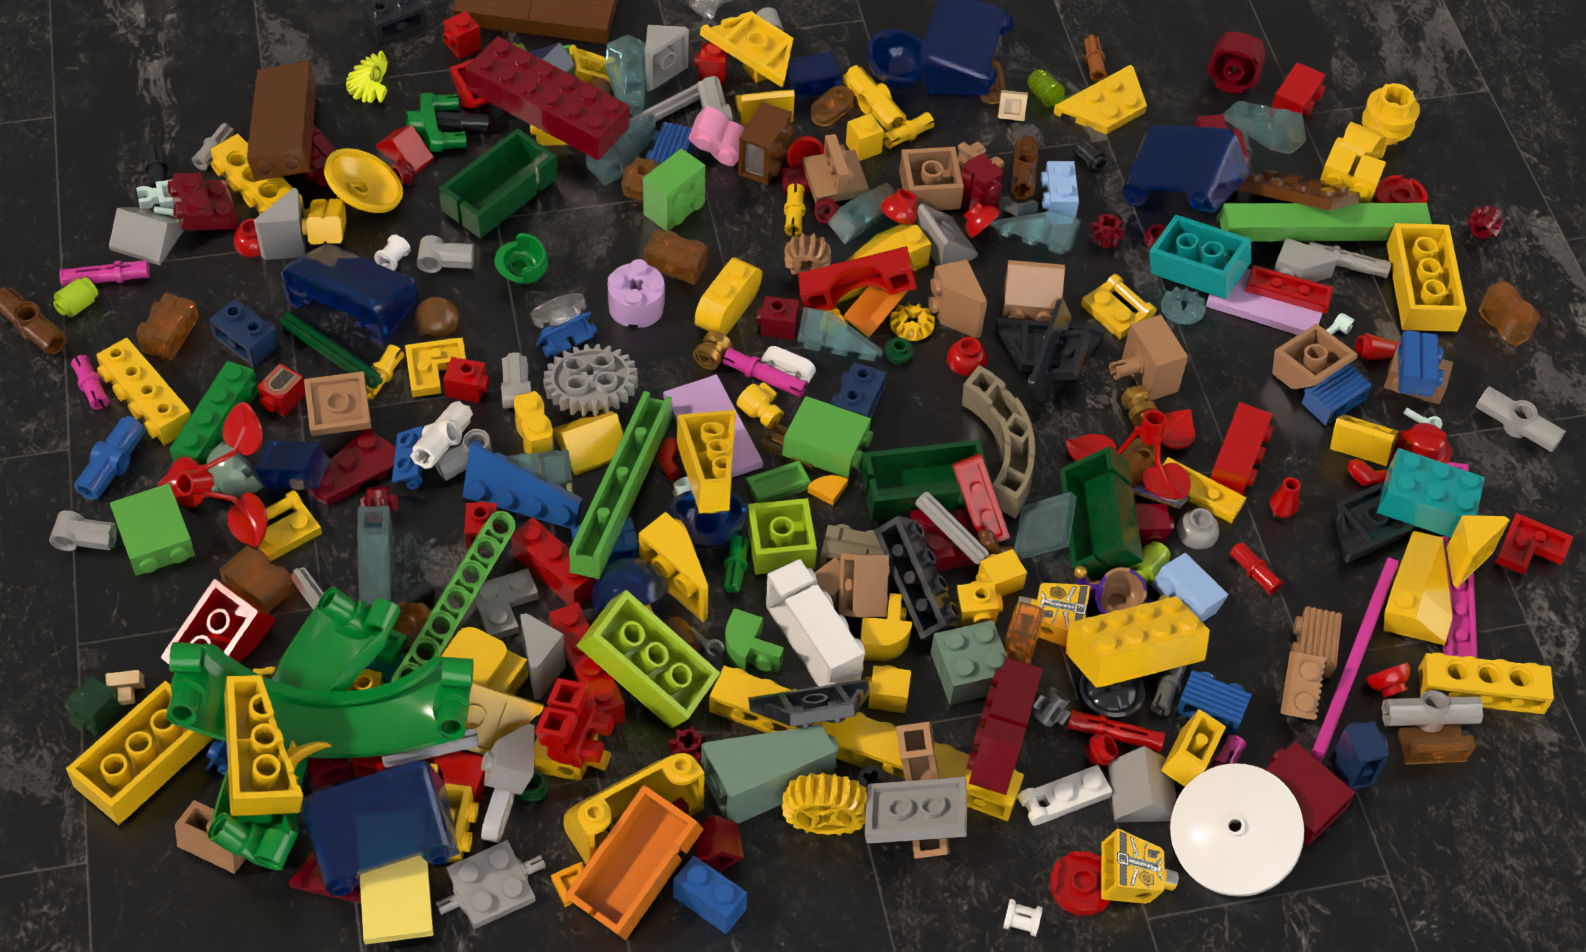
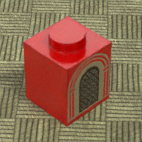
M279 364L257 386L261 405L267 411L276 412L283 417L306 395L303 376L282 364Z

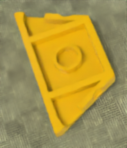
M752 11L740 14L735 18L723 19L721 25L710 28L707 24L701 27L700 35L780 87L784 85L793 37Z
M1129 65L1055 105L1054 114L1061 117L1065 113L1075 117V123L1089 126L1098 132L1108 134L1144 114L1147 104L1134 67Z
M472 682L466 729L475 728L479 745L465 750L484 755L487 751L490 752L498 739L528 724L536 715L542 712L544 705Z

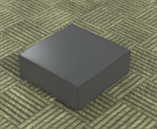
M1009 195L1000 198L999 207L1018 217L1037 212L1038 203L1030 198L1019 200L1016 199L1015 195Z

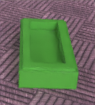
M800 460L747 477L745 480V484L755 503L773 502L806 491L812 483Z

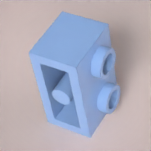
M1047 161L1046 170L1041 172L1040 187L1044 188L1042 207L1046 209L1047 224H1074L1079 204L1074 161Z
M1186 553L1164 565L1151 584L1160 595L1177 596L1202 622L1216 614L1228 596Z

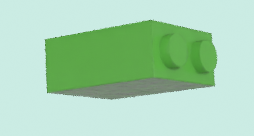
M805 396L785 434L782 455L848 478L852 469H858L863 457V452H861L863 447L868 448L873 437V432L869 431L871 418Z
M170 483L110 502L135 576L151 573L158 568L173 563H180L187 558L196 556Z

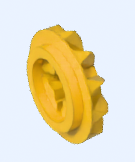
M907 302L905 306L898 305L896 310L891 312L890 327L900 338L918 341L928 337L934 330L935 316L931 315L930 308L924 309L920 303L915 306ZM908 317L911 319L918 318L917 323L914 321L907 322Z

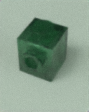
M92 676L79 689L74 690L65 703L69 714L68 721L79 731L86 729L93 735H96L122 708L120 702H118L116 692Z

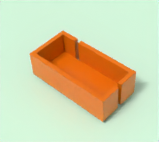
M643 785L569 888L565 897L626 940L682 861L678 855L680 851L687 854L704 829L692 817Z

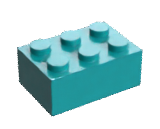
M1175 215L1149 251L1151 274L1226 299L1251 263V239Z
M1398 448L1387 469L1377 513L1451 538L1462 515L1477 516L1485 477Z

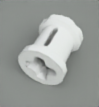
M391 235L388 238V244L383 250L375 253L374 259L382 269L393 272L398 266V261L410 253V245L404 238L398 235Z
M1010 899L1003 928L1009 929L1011 926L1030 931L1032 936H1036L1043 907L1037 906L1034 909L1016 904L1015 900Z

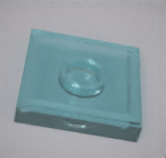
M1072 492L1022 507L1014 547L1019 560L1069 546L1077 498Z

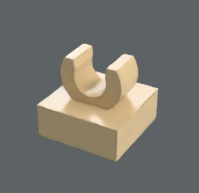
M1001 90L998 118L1024 121L1028 93Z
M139 670L107 673L106 686L112 692L118 691V702H121L122 705L135 704L134 689L145 688L144 675Z

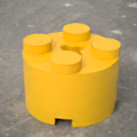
M1350 122L1344 137H1338L1334 144L1357 152L1349 172L1350 175L1354 176L1362 154L1376 159L1383 158L1387 146V137L1379 132Z

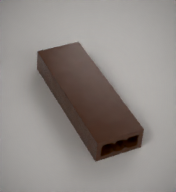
M309 60L257 70L247 151V161L255 181L310 171L317 82Z

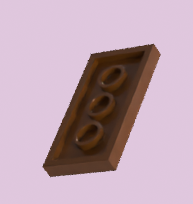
M1264 169L1262 173H1248L1247 177L1236 179L1235 190L1329 211L1357 204L1360 192L1350 191V187L1347 185L1336 184L1333 187L1327 186L1323 180L1311 179L1308 182L1302 180L1300 175L1287 174L1280 176L1278 171Z

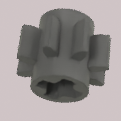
M1050 687L1046 693L1039 689L1032 706L1035 708L1033 715L1037 720L1049 727H1052L1056 722L1063 725L1071 714L1069 711L1070 707L1067 706L1070 699L1054 687Z

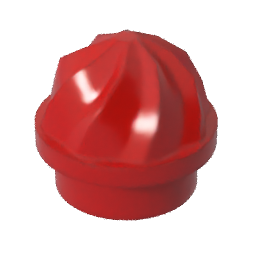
M1108 734L1092 736L1085 746L1087 759L1095 765H1108L1118 755L1117 744Z

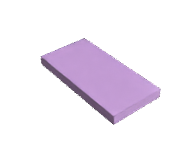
M1246 269L1226 299L1209 294L1206 307L1295 335H1299L1316 323L1319 325L1322 316L1321 312L1246 292L1245 288L1250 275V269Z
M717 374L663 392L664 400L666 396L672 397V414L676 424L678 414L735 410ZM737 412L732 478L763 467V461Z

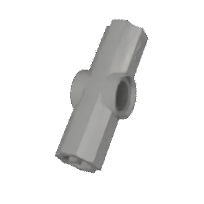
M1489 386L1476 404V408L1503 423L1506 433L1515 438L1527 437L1550 452L1555 450L1566 432L1539 416L1535 405L1525 400L1514 401Z
M1429 690L1422 693L1421 698L1383 700L1382 719L1385 726L1417 725L1423 731L1434 733L1439 732L1444 725L1481 723L1483 719V704L1480 697H1447L1442 692Z

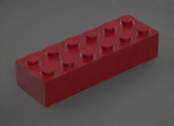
M499 36L465 67L468 91L598 161L630 128V105Z

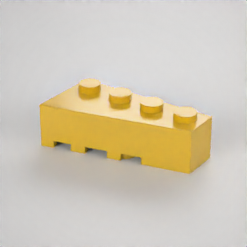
M736 410L678 414L677 446L699 513H717L730 510Z

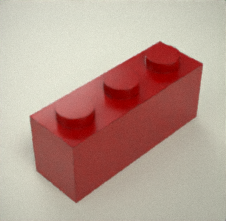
M1239 402L1210 479L1240 495H1243L1246 485H1253L1258 471L1253 468L1254 463L1261 464L1266 448L1261 447L1262 442L1269 443L1274 426L1269 425L1272 413Z
M531 518L510 537L512 555L526 568H529L537 578L568 605L579 603L581 606L597 593V579L570 573V549L536 519Z

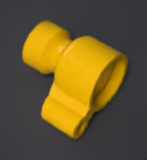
M765 382L759 386L756 384L748 386L741 393L736 403L737 407L749 417H759L760 422L768 429L776 426L784 414V411L777 405H771L778 393Z

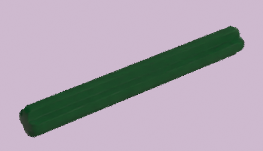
M286 312L284 316L280 317L279 321L282 323L283 328L348 373L364 371L365 384L368 387L376 389L379 384H382L383 378L379 372L293 313Z

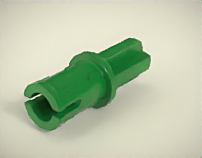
M743 536L731 538L729 555L724 561L726 571L723 588L726 589L727 593H738L740 591L743 574L748 568L746 558L750 540L745 537L744 543L741 545Z

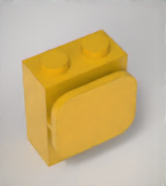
M474 627L462 628L455 637H451L445 647V651L440 656L473 658V682L512 695H516L529 676L527 659L507 650L506 645L501 640Z

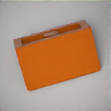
M868 286L844 314V318L869 338L896 307L907 291L889 295L879 287Z

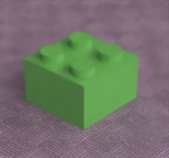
M681 148L643 178L644 215L668 232L674 226L680 225L694 210H699L705 202V165Z

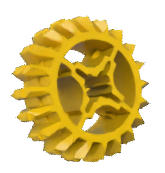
M824 772L820 775L809 773V776L800 775L797 779L790 780L789 785L785 786V792H783L782 797L783 816L786 817V822L793 824L794 828L804 829L806 833L837 834L839 836L842 833L851 834L854 830L862 829V826L866 823L868 796L866 787L859 785V782L856 780H849L848 776L839 777L836 773L833 775H826Z

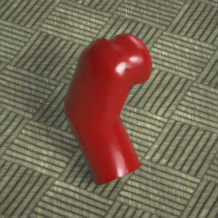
M672 437L666 438L661 443L657 455V462L669 480H674L681 474V470L674 461V456L679 454L677 439Z
M1359 459L1349 461L1347 466L1349 474L1362 486H1374L1385 481L1387 469L1374 471L1364 461Z

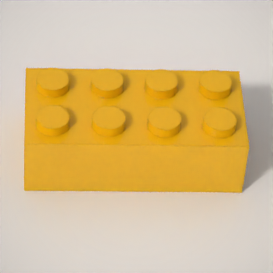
M1395 223L1387 242L1389 260L1391 261V271L1402 330L1458 332L1467 309L1450 226Z
M1177 596L1168 597L1163 600L1069 622L1066 654L1092 684L1099 688L1205 661L1210 630Z
M164 681L66 768L74 788L118 825L214 739L184 727L176 726L167 719L166 713L171 699V685L167 681Z

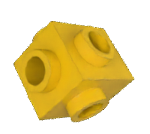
M974 581L970 584L957 585L955 603L960 611L961 617L959 620L962 626L965 627L992 620L996 624L998 612L1003 611V601L1001 593H996L994 582Z

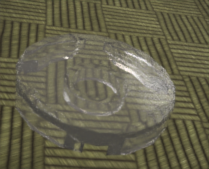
M566 294L540 304L530 315L536 327L544 328L543 323L547 322L550 323V326H556L579 316L581 313L580 308L586 309L587 304L583 294Z

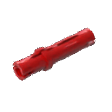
M1075 709L1071 710L1067 725L1069 730L1073 729L1092 735L1108 734L1116 741L1140 747L1145 746L1157 752L1162 750L1165 732H1158L1107 719V716L1102 714L1095 716L1075 711Z

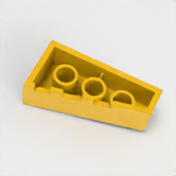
M227 676L224 699L230 816L300 813L303 793L300 785L297 784L291 759L288 758L285 750L284 739L281 730L277 727L274 711L262 676Z

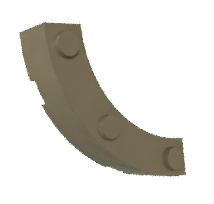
M979 365L963 384L962 405L974 412L988 425L999 443L1003 465L992 486L1001 511L1016 519L1026 502L1032 483L1035 457L1033 428L1028 414L1018 397L1015 399L1005 388L1006 384L1001 379Z

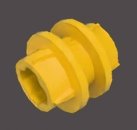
M1392 83L1385 84L1383 88L1372 92L1367 99L1366 108L1362 114L1363 126L1386 136L1387 145H1396L1398 141L1409 137L1420 114V105L1414 97V91H1411L1404 85Z

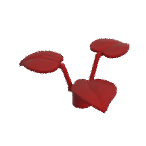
M246 402L237 404L226 418L223 427V439L228 446L233 447L229 453L205 465H199L191 457H181L173 463L168 473L157 486L170 483L176 502L186 507L200 505L204 497H213L233 502L235 505L228 512L230 531L242 543L257 548L265 537L268 525L267 512L263 502L257 495L251 492L244 493L239 500L236 496L211 491L210 489L214 485V478L208 472V469L232 458L239 451L243 455H252L259 449L262 443L263 432L260 421L250 404Z
M1191 409L1166 414L1158 410H1148L1143 415L1141 426L1134 427L1133 433L1117 452L1122 455L1137 435L1140 436L1143 443L1155 445L1156 467H1149L1143 472V486L1148 492L1159 497L1184 499L1189 495L1191 489L1188 473L1177 463H1167L1162 466L1160 452L1161 442L1173 449L1186 448L1194 442L1195 429ZM1087 434L1075 439H1066L1067 450L1075 461L1108 446L1116 450L1114 441L1101 434Z

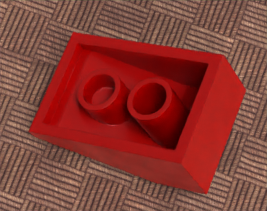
M214 579L161 658L169 664L170 648L173 642L213 644L240 663L261 643L276 621V618L233 586Z

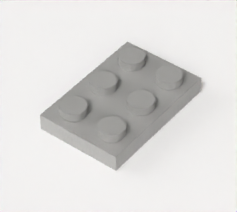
M966 777L868 784L865 823L867 843L967 837Z

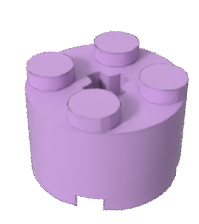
M641 259L633 260L631 263L622 265L613 271L608 277V305L612 318L623 326L629 327L628 324L638 325V328L647 327L657 322L663 314L665 305V283L661 273Z

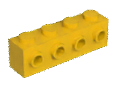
M126 337L96 354L100 365L97 368L100 377L105 383L111 382L113 391L120 401L126 400L128 402V408L135 419L141 418L145 422L144 427L152 438L157 437L164 446L174 441L191 417V412L131 341Z

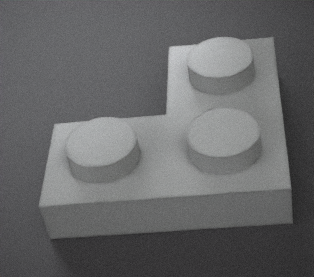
M529 568L485 581L473 601L485 632L497 639H502L519 633V627L511 608L537 600L539 596Z

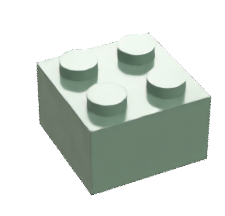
M994 621L935 633L933 636L931 655L949 704L953 705L987 697L990 687H992L991 683L996 668L1003 669L1007 657Z

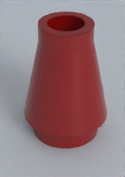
M1366 333L1364 336H1358L1355 343V353L1358 354L1357 358H1362L1363 361L1393 358L1399 342Z
M1288 477L1284 479L1282 485L1270 498V506L1275 515L1288 518L1298 511L1301 484L1296 478Z

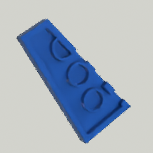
M475 439L470 444L463 490L464 498L477 502L497 503L498 508L569 529H575L579 526L583 498L550 480L547 482L534 475L535 472L526 467L521 469L507 461L508 457L498 452L494 454L483 448L484 444Z

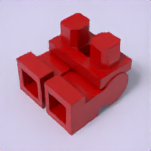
M557 678L547 701L549 707L544 708L535 730L540 744L547 746V756L560 764H572L573 767L581 769L585 761L600 763L604 746L602 741L594 740L596 734L611 735L615 724L612 715L598 711L596 702L586 701L590 693L588 684Z

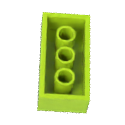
M627 590L609 601L576 645L670 728L689 719L720 674L716 668Z

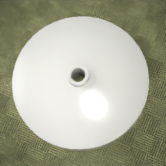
M1225 764L1204 771L1183 789L1172 812L1170 825L1171 840L1178 860L1196 882L1219 894L1237 897L1250 896L1271 889L1285 879L1292 871L1303 848L1304 822L1294 795L1276 776L1252 765ZM1232 822L1235 824L1240 822L1242 824L1241 829L1237 832L1231 831L1229 826Z

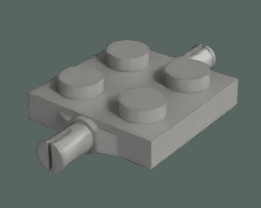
M508 840L446 867L447 874L453 884L454 894L435 902L440 915H443L460 907L468 916L473 929L481 927L535 902V895L528 883V875L543 868L545 869V863L541 855L522 863L515 856Z

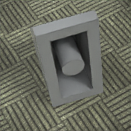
M1286 238L1274 271L1317 282L1332 277L1339 255Z
M528 723L498 739L492 750L484 754L481 770L485 771V786L520 795L523 793L534 775L533 724Z

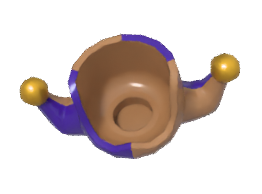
M1077 566L1074 570V575L1077 577V585L1090 586L1089 599L1095 601L1097 609L1101 614L1169 597L1168 595H1161L1158 600L1146 598L1147 587L1144 579L1137 572L1129 568L1120 567L1112 569L1104 575L1101 581L1088 578L1087 569L1084 566Z

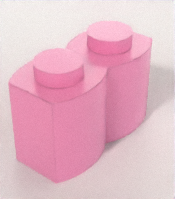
M706 106L697 115L688 138L697 148L711 152L720 163L733 167L739 161V137L745 128L736 122L729 121L717 109Z

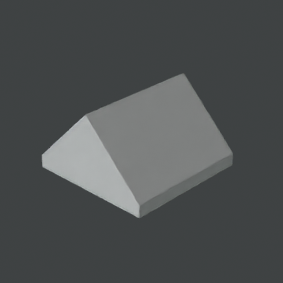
M648 25L645 49L646 90L648 92L688 68L689 30L686 27Z
M296 188L291 189L254 219L261 256L265 260L306 257L305 235L302 233L303 213L299 192Z
M923 203L918 207L916 225L932 243L930 255L937 266L966 259L969 261L979 255L952 216Z
M138 207L117 208L109 248L112 251L161 265L184 230H181L179 220Z
M525 613L520 614L523 647L528 663L534 700H538L543 697L566 667L564 634Z
M1143 746L1113 759L1112 763L1107 765L1109 785L1113 791L1111 800L1114 822L1171 821L1177 798L1174 779L1161 771L1167 758Z

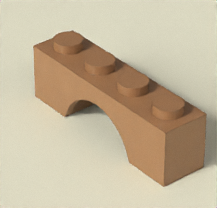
M923 722L896 726L905 780L939 779L932 723ZM948 838L912 840L915 859L950 854Z

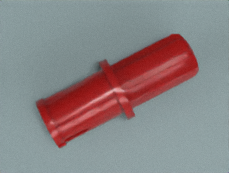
M1242 542L1232 548L1230 551L1231 556L1247 571V577H1252L1268 595H1273L1281 588L1283 581L1266 566L1264 559L1260 560Z

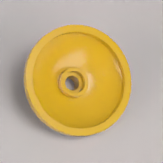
M339 149L332 152L324 164V175L330 188L342 201L353 208L369 213H385L395 209L402 199L403 188L398 176L385 162L372 154L358 149Z

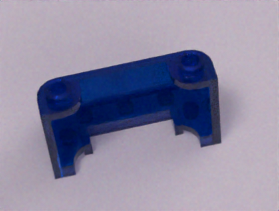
M982 0L937 1L921 48V66L928 94L989 95L991 86L995 85L997 78L996 69H992L991 60L999 35L1007 36L1008 32L1013 29V16L1009 15L1008 10Z
M1153 125L1144 134L1122 192L1128 206H1142L1148 199L1146 190L1186 192L1189 203L1194 209L1215 213L1246 180L1250 173L1239 140L1229 129Z
M324 243L290 262L280 273L286 304L299 308L302 303L309 305L315 299L355 316L357 326L362 328L366 325L373 332L370 336L371 340L381 345L385 344L419 299L416 282L411 276L398 273L348 252L336 244Z
M426 761L408 762L313 793L302 800L303 816L325 889L331 896H344L353 892V889L359 884L358 875L418 855L425 861H430L431 864L435 865L443 864L451 857L460 855L446 785L431 764Z

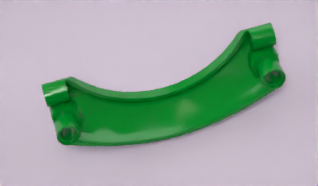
M336 587L329 588L321 596L317 606L289 645L270 679L308 690L348 691L364 669L385 647L400 614V608L395 603L382 598H376L370 606L362 599L354 601ZM309 757L304 758L294 769V775L299 778L296 781L300 787ZM227 768L211 825L207 832V838L233 855L243 856L256 865L272 870H282L299 834L297 813L230 816Z
M173 642L170 648L169 668L171 672H174L171 682V699L166 713L167 719L176 726L227 742L224 699L227 676H254L259 674L244 667L213 644ZM435 656L410 674L393 682L354 691L308 690L276 682L262 676L274 711L277 727L281 730L284 739L283 744L286 752L293 740L296 746L310 742H327L332 745L307 757H372L418 750L461 739L465 735L474 659Z

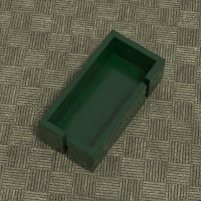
M517 128L439 187L441 210L458 223L462 221L466 229L481 239L536 196L537 189L542 191L558 178L557 156Z
M971 440L863 452L861 475L872 522L890 520L897 516L910 517V511L920 510L915 502L925 492H929L947 511L957 510V507L960 506L962 509L967 508L952 464L981 454L988 472L981 441Z
M1108 446L1060 468L1072 569L1075 570L1077 566H1084L1087 569V577L1099 581L1107 572L1114 568H1129L1143 562L1133 488L1129 486L1132 484L1129 461L1111 446Z

